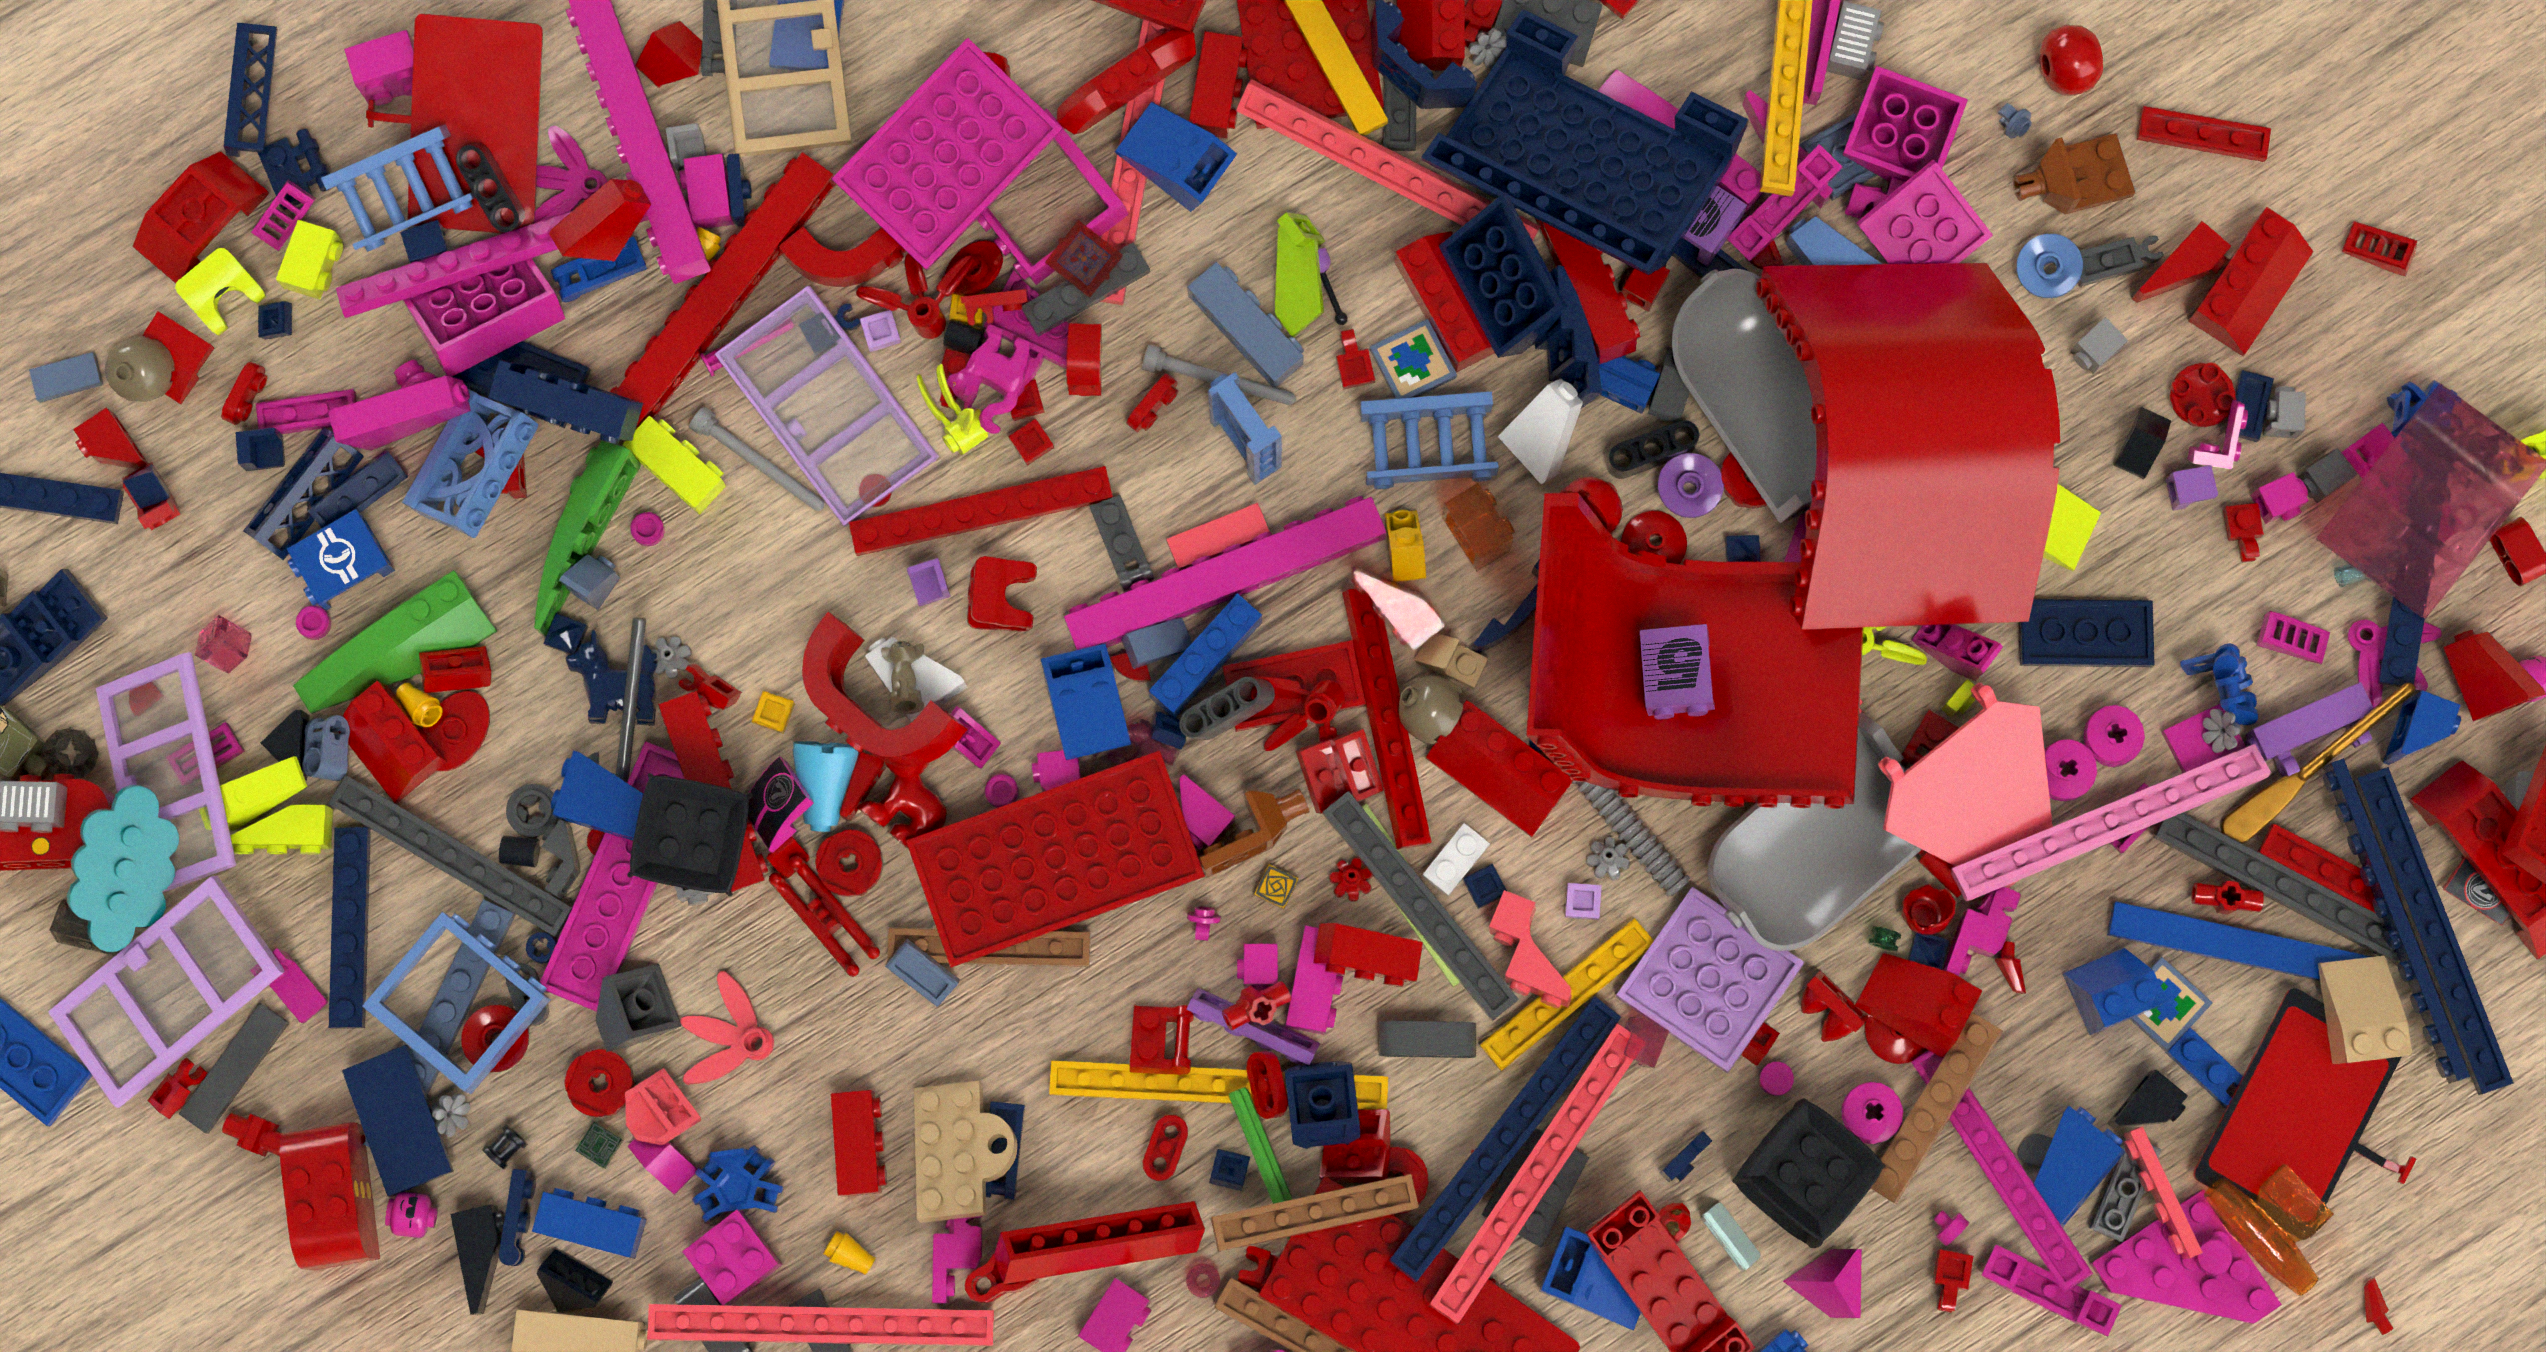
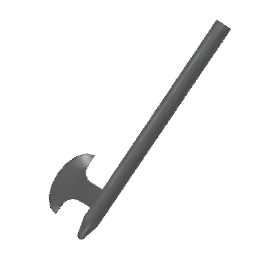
M633 618L617 768L616 774H614L626 783L630 773L646 619ZM599 752L592 753L588 758L599 764Z

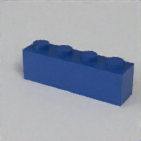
M1237 593L1151 687L1149 697L1171 717L1176 718L1262 624V614Z

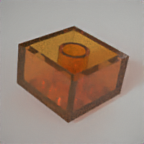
M1479 483L1445 502L1442 519L1476 572L1509 553L1514 539L1512 534L1515 533L1506 516L1500 517L1494 508L1497 502L1488 488L1483 490Z

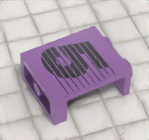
M1719 186L1716 187L1684 236L1685 240L1700 249L1697 261L1707 267L1727 241L1728 236L1740 223L1747 204Z
M1707 624L1640 630L1645 706L1648 716L1654 715L1655 719H1669L1674 717V713L1685 712L1689 716H1703L1708 714V710H1715L1712 694L1709 657L1710 643Z

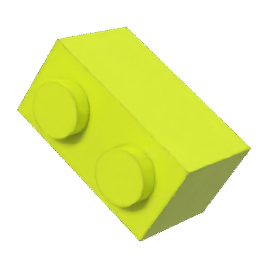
M297 220L276 281L284 289L321 300L323 291L326 292L331 285L332 273L330 272L334 261L337 262L342 255V239L334 230Z

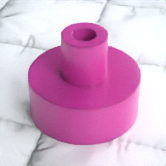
M1943 1210L1933 1219L1942 1228L1936 1234V1237L1945 1246L1957 1238L1970 1223L1961 1213L1956 1214L1951 1219Z

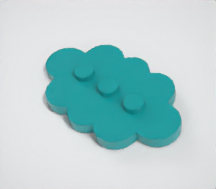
M129 785L122 788L115 795L111 809H97L84 818L80 827V836L84 845L73 854L71 859V868L77 879L71 884L67 892V904L76 916L89 920L88 936L90 941L97 948L106 952H117L125 948L133 938L135 927H149L163 917L166 909V900L162 891L172 884L175 877V868L169 857L178 847L179 833L170 821L158 817L159 802L156 795L150 789L141 785Z

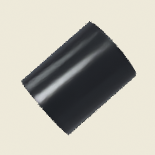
M951 319L944 336L943 345L972 354L982 345L985 330Z
M503 836L499 847V863L535 868L540 854L539 840Z

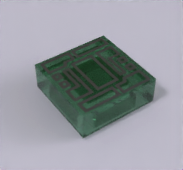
M593 1122L575 1151L606 1169L624 1140L596 1122Z

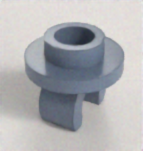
M2007 103L1998 111V114L2002 116L1999 123L2006 128L2005 134L2010 139L2017 136L2021 137L2029 130L2032 122L2030 120L2031 112L2027 109L2017 111L2012 105Z

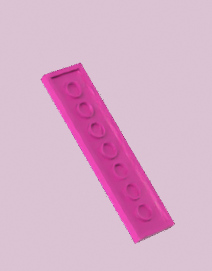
M645 741L627 783L644 793L649 780V773L653 774V776L684 779L674 752ZM608 833L604 834L540 980L541 984L547 988L545 991L596 1012L602 979L620 972L658 885L656 882L636 876H627L628 872H630L633 841Z

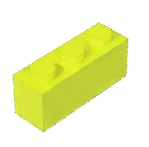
M648 416L635 430L633 440H626L622 445L631 450L636 459L700 515L726 487L720 478L724 473L711 461L704 464L696 456L700 452L687 440L680 443L672 435L676 431L663 419L656 422L652 417Z

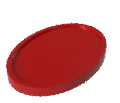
M462 691L444 699L440 703L442 708L441 718L433 726L423 727L422 729L447 760L437 771H451L465 764L476 754L486 738L490 725V710L486 700L476 692Z

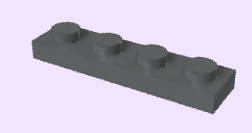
M1134 242L1111 254V257L1102 268L1097 264L1089 272L1090 268H1087L1084 272L1077 274L1079 278L1073 276L1023 305L1022 312L1037 337L1149 274L1150 268Z

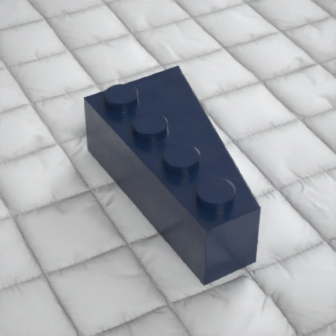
M499 360L488 396L490 399L512 405L514 410L521 411L524 414L532 415L533 412L542 415L541 419L558 425H561L562 421L572 424L571 430L590 435V431L600 433L599 439L613 444H619L620 439L633 440L643 407L641 402L531 365Z

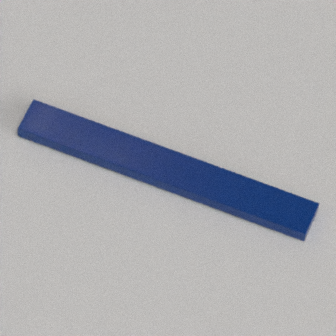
M2120 902L2113 903L2107 934L2112 937L2320 981L2318 963L2372 957Z

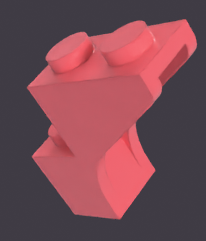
M1504 890L1489 925L1490 934L1494 935L1493 939L1502 945L1512 947L1513 943L1517 944L1505 974L1506 983L1510 984L1509 988L1518 994L1528 996L1530 992L1540 996V1001L1554 1008H1559L1560 1005L1569 1007L1571 1002L1570 986L1535 945L1530 934L1531 922L1536 911V902Z

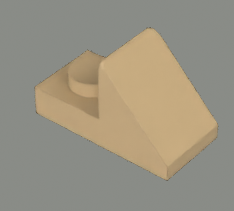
M1428 632L1414 662L1474 690L1489 658L1459 645L1460 640L1457 638Z

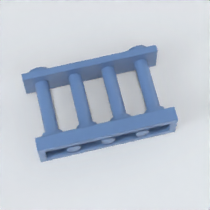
M446 124L321 178L326 190L336 186L339 192H343L364 236V239L352 244L355 250L365 246L367 252L385 245L383 238L449 209L453 208L456 214L473 206L471 200L476 197L473 192L464 195L442 148L445 146L442 140L451 136ZM423 148L427 154H431L452 201L436 208L413 162L416 159L413 152ZM393 161L396 162L397 167L401 165L423 212L409 220H405L384 175L386 170L383 165ZM366 174L368 179H372L394 225L379 233H376L354 187L357 184L354 178Z
M1492 391L1361 401V422H1369V425L1372 426L1376 471L1367 472L1366 484L1374 485L1375 489H1389L1394 487L1393 483L1471 477L1472 481L1483 482L1491 480L1492 476H1497L1498 462H1487L1483 417L1486 416V413L1492 411ZM1466 414L1467 418H1470L1474 463L1454 465L1450 419H1453V415ZM1422 417H1434V420L1438 422L1441 466L1422 467L1418 422L1421 421ZM1401 419V422L1405 423L1409 468L1389 470L1385 424L1388 423V420Z

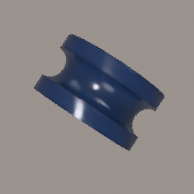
M545 932L535 933L526 943V952L535 962L547 964L557 944V940ZM544 939H547L549 941L547 943V947L550 949L547 955L541 953V957H537L538 949L534 947L538 941L544 943Z

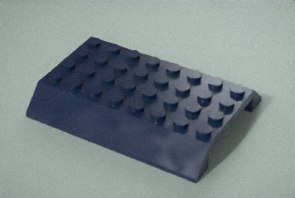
M1522 9L1506 32L1507 47L1448 134L1445 136L1438 132L1421 159L1495 198L1507 193L1515 208L1650 275L1667 264L1731 166L1749 119L1691 91L1675 115V129L1565 76L1578 42V36Z

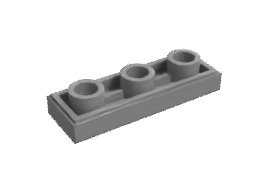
M2152 1145L2158 1158L2162 1149ZM2127 1153L2116 1163L2089 1229L2120 1243L2124 1241L2144 1193V1188L2138 1177V1173L2141 1170L2136 1160L2132 1161ZM2124 1182L2128 1183L2131 1187L2128 1195L2122 1191Z

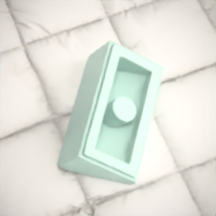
M1721 1202L1715 1204L1701 1215V1220L1740 1270L1748 1269L1760 1258V1252Z

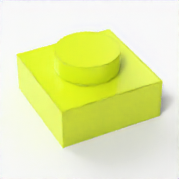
M1966 679L1941 710L1950 717L1957 711L1964 714L1976 700L1971 693V688L1975 685Z

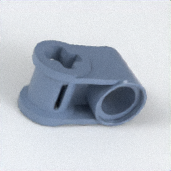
M335 715L330 716L326 720L314 718L307 723L305 728V751L302 762L303 771L306 776L340 781L346 775L348 769L347 755L350 726L344 717ZM315 729H321V730H322V731L314 732ZM337 731H340V732H341L340 734H336V735H334V733H333V732H337Z

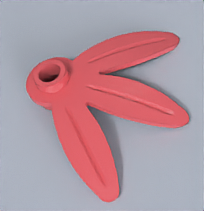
M726 971L718 973L717 982L724 1003L738 1026L736 1027L725 1021L704 1016H684L681 1018L680 1023L689 1032L704 1040L731 1047L704 1059L688 1070L683 1076V1082L687 1085L706 1083L721 1078L736 1069L747 1058L755 1061L763 1060L773 1050V1035L769 1030L758 1027L755 1011L748 995L742 986ZM762 1038V1046L759 1050H756L755 1043L758 1039Z

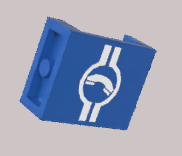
M357 509L287 548L292 558L287 562L297 578L302 576L305 580L307 587L303 588L307 598L313 606L318 603L326 611L332 608L329 600L377 572L386 577L395 571L365 517Z

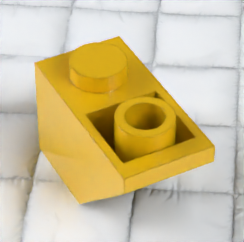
M1397 510L1394 513H1385L1393 582L1426 579L1424 542L1417 510Z

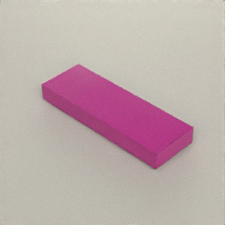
M354 389L256 403L258 429L276 428L281 434L332 427L328 411L357 402L356 392Z

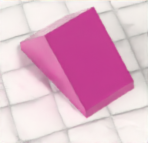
M956 706L951 715L968 730L952 749L982 769L1001 742L960 707Z
M634 1139L627 1146L643 1167L674 1195L695 1175L694 1172L697 1170L671 1141L664 1145H658Z

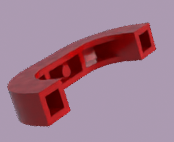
M804 226L778 246L782 256L799 274L815 283L832 287L853 286L868 281L887 267L891 269L898 265L904 258L903 254L907 252L882 227L862 244L847 251H833L823 247Z
M827 612L810 636L804 652L802 676L806 692L812 703L828 717L825 723L840 735L844 731L848 735L845 741L861 753L865 749L882 761L894 766L916 767L930 763L947 753L968 729L948 711L930 700L917 718L909 725L900 729L888 730L849 697L844 686V672L850 658L865 640L846 623L830 612Z

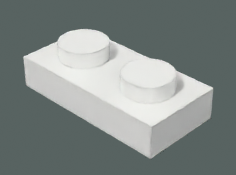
M1463 823L1423 873L1422 877L1449 897L1489 847L1490 843Z

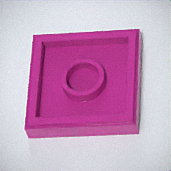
M2221 704L2215 705L2161 732L2182 773L2246 748L2239 734L2234 736L2237 740L2235 748L2228 750L2225 747L2219 753H2215L2212 750L2214 742L2210 744L2204 742L2202 735L2209 732V730L2204 728L2203 721L2205 718H2211L2210 711L2212 709H2220L2224 714L2226 711L2221 707Z

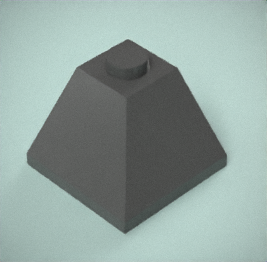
M659 964L609 975L602 979L595 1021L606 1052L633 1046L681 1027Z

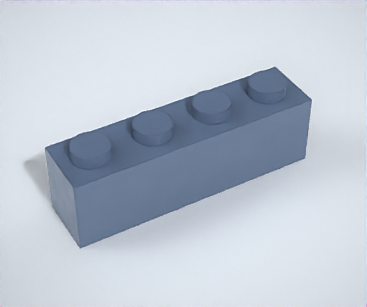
M1215 262L1187 286L1188 296L1272 387L1277 388L1303 365L1304 356L1302 353L1304 349L1295 338L1291 336L1288 339L1280 331L1282 326L1271 313L1267 316L1258 307L1260 305L1259 300L1250 290L1244 292L1237 284L1239 281L1237 276L1229 267L1222 268Z

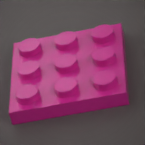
M1934 160L1930 161L1856 222L1888 264L1960 263L1993 236Z

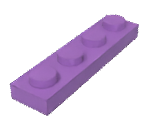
M1200 988L1192 996L1186 1010L1193 1012L1194 1016L1204 1022L1213 1021L1224 1026V1029L1232 1035H1243L1254 1040L1255 1044L1265 1050L1274 1049L1285 1054V1057L1293 1063H1304L1310 1066L1320 1045L1319 1042L1273 1021L1263 1026L1260 1023L1250 1021L1231 1031L1223 1019L1222 1010L1234 1005L1233 1003Z

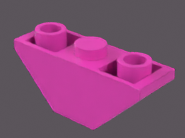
M1955 624L1922 625L1912 639L1914 644L1949 670L1973 681H1976L1986 671L2003 648L2001 643Z

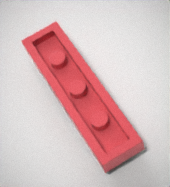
M2143 1126L2124 1133L2123 1135L2126 1139L2123 1142L2124 1149L2132 1161L2136 1160L2141 1170L2138 1173V1177L2146 1192L2151 1191L2156 1202L2153 1205L2154 1212L2162 1224L2166 1223L2171 1233L2168 1236V1241L2176 1255L2180 1254L2182 1259H2189L2203 1253Z

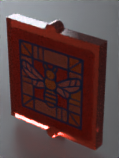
M1078 220L1064 238H1059V245L1045 263L1091 298L1103 281L1110 279L1109 274L1122 259L1123 254Z

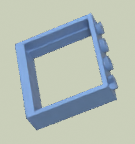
M441 912L362 1007L464 1092L472 1094L551 999L544 994L547 988L536 978L531 976L527 980L518 973L522 968L518 963L507 955L503 959L493 952L496 945L481 933L476 938L467 931L470 924L456 913L450 917L446 913ZM446 929L530 997L468 1073L384 1004L387 998Z

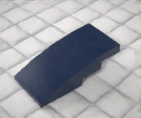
M1557 265L1550 271V274L1568 307L1544 337L1535 343V349L1547 350L1549 381L1562 379L1571 384L1576 389L1578 398L1583 402L1582 409L1602 394L1598 359L1591 330L1580 299L1564 266Z
M61 569L40 591H32L11 613H2L0 615L1 706L11 701L60 663L108 619L69 569Z

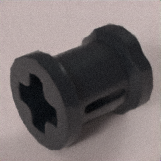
M507 1124L502 1127L503 1132L490 1146L485 1145L482 1149L503 1170L507 1168L508 1160L520 1148H525L528 1145ZM510 1141L511 1143L500 1153L499 1150Z

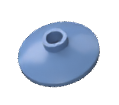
M2043 234L2031 239L2022 248L2017 259V274L2021 284L2031 294L2041 298H2057L2067 294L2077 285L2083 271V260L2078 247L2070 239L2058 234ZM2049 263H2053L2057 267L2056 271L2052 274L2044 271V267Z

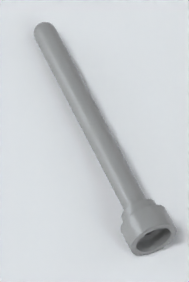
M1150 344L1148 345L1142 365V370L1155 373L1156 370L1162 372L1165 369L1210 383L1222 374H1226L1168 357L1166 352L1161 351L1162 348ZM1239 377L1240 390L1242 392L1286 405H1292L1296 401V396L1292 392Z
M702 407L693 417L689 428L700 436L702 434L707 437L709 435L713 436L812 509L820 511L824 508V501L718 425L719 421L715 418L716 415L709 409Z

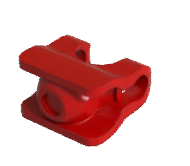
M987 556L979 557L970 573L968 625L971 628L981 630L1015 632L1031 630L1033 628V615L1009 605L1006 600L1005 590L1011 584L1034 581L1037 577V566L1025 561Z
M993 1253L985 1265L967 1276L964 1286L969 1298L977 1302L989 1303L1007 1293L1024 1291L1040 1280L1038 1278L1003 1284ZM987 1277L990 1280L991 1288L986 1294L980 1295L977 1291V1284L982 1278Z

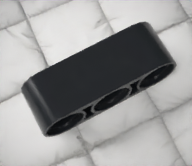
M476 142L462 147L456 155L457 166L492 226L500 232H509L519 227L525 219V211L486 145ZM469 150H474L480 155L481 163L478 167L468 163L467 153ZM486 179H491L497 184L498 191L495 196L487 194L484 190ZM502 208H508L514 213L513 224H507L501 219L500 212Z
M1683 420L1618 443L1609 452L1606 462L1607 470L1613 477L1624 479L1666 464L1678 455L1692 453L1699 440V429L1691 421ZM1679 432L1687 433L1692 442L1682 445L1675 439V434ZM1650 443L1656 444L1661 449V454L1651 456L1646 453L1644 446ZM1620 454L1625 455L1629 458L1631 464L1627 467H1619L1614 462V457Z

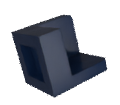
M438 220L400 232L410 263L442 254L448 250L444 239L446 234Z
M276 428L235 432L238 465L245 471L285 466L283 435Z

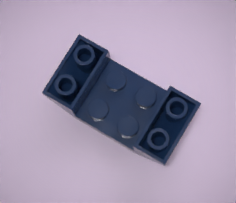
M1377 0L1370 22L1373 67L1420 109L1466 107L1472 99L1477 86L1473 73L1466 67H1459L1452 62L1435 80L1432 71L1423 63L1417 64L1409 57L1408 50L1401 43L1397 42L1404 21L1399 8L1391 2L1386 3L1383 0Z

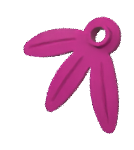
M551 126L548 129V136L555 153L569 171L552 166H537L536 187L564 191L544 202L535 211V223L572 211L582 199H588L607 183L606 177L600 171L588 169L587 162L578 144L566 131L558 126ZM594 180L597 182V186L594 189H587L585 187L586 182Z
M2359 620L2350 627L2348 641L2352 648L2360 652L2358 683H2362L2373 708L2381 703L2383 684H2378L2380 674L2379 660L2382 662L2387 625L2379 628L2377 624L2370 620ZM2424 623L2421 644L2440 638L2442 636L2440 628ZM2360 631H2368L2371 634V639L2368 641L2363 640L2360 637ZM2417 666L2414 681L2415 689L2426 691L2428 683Z

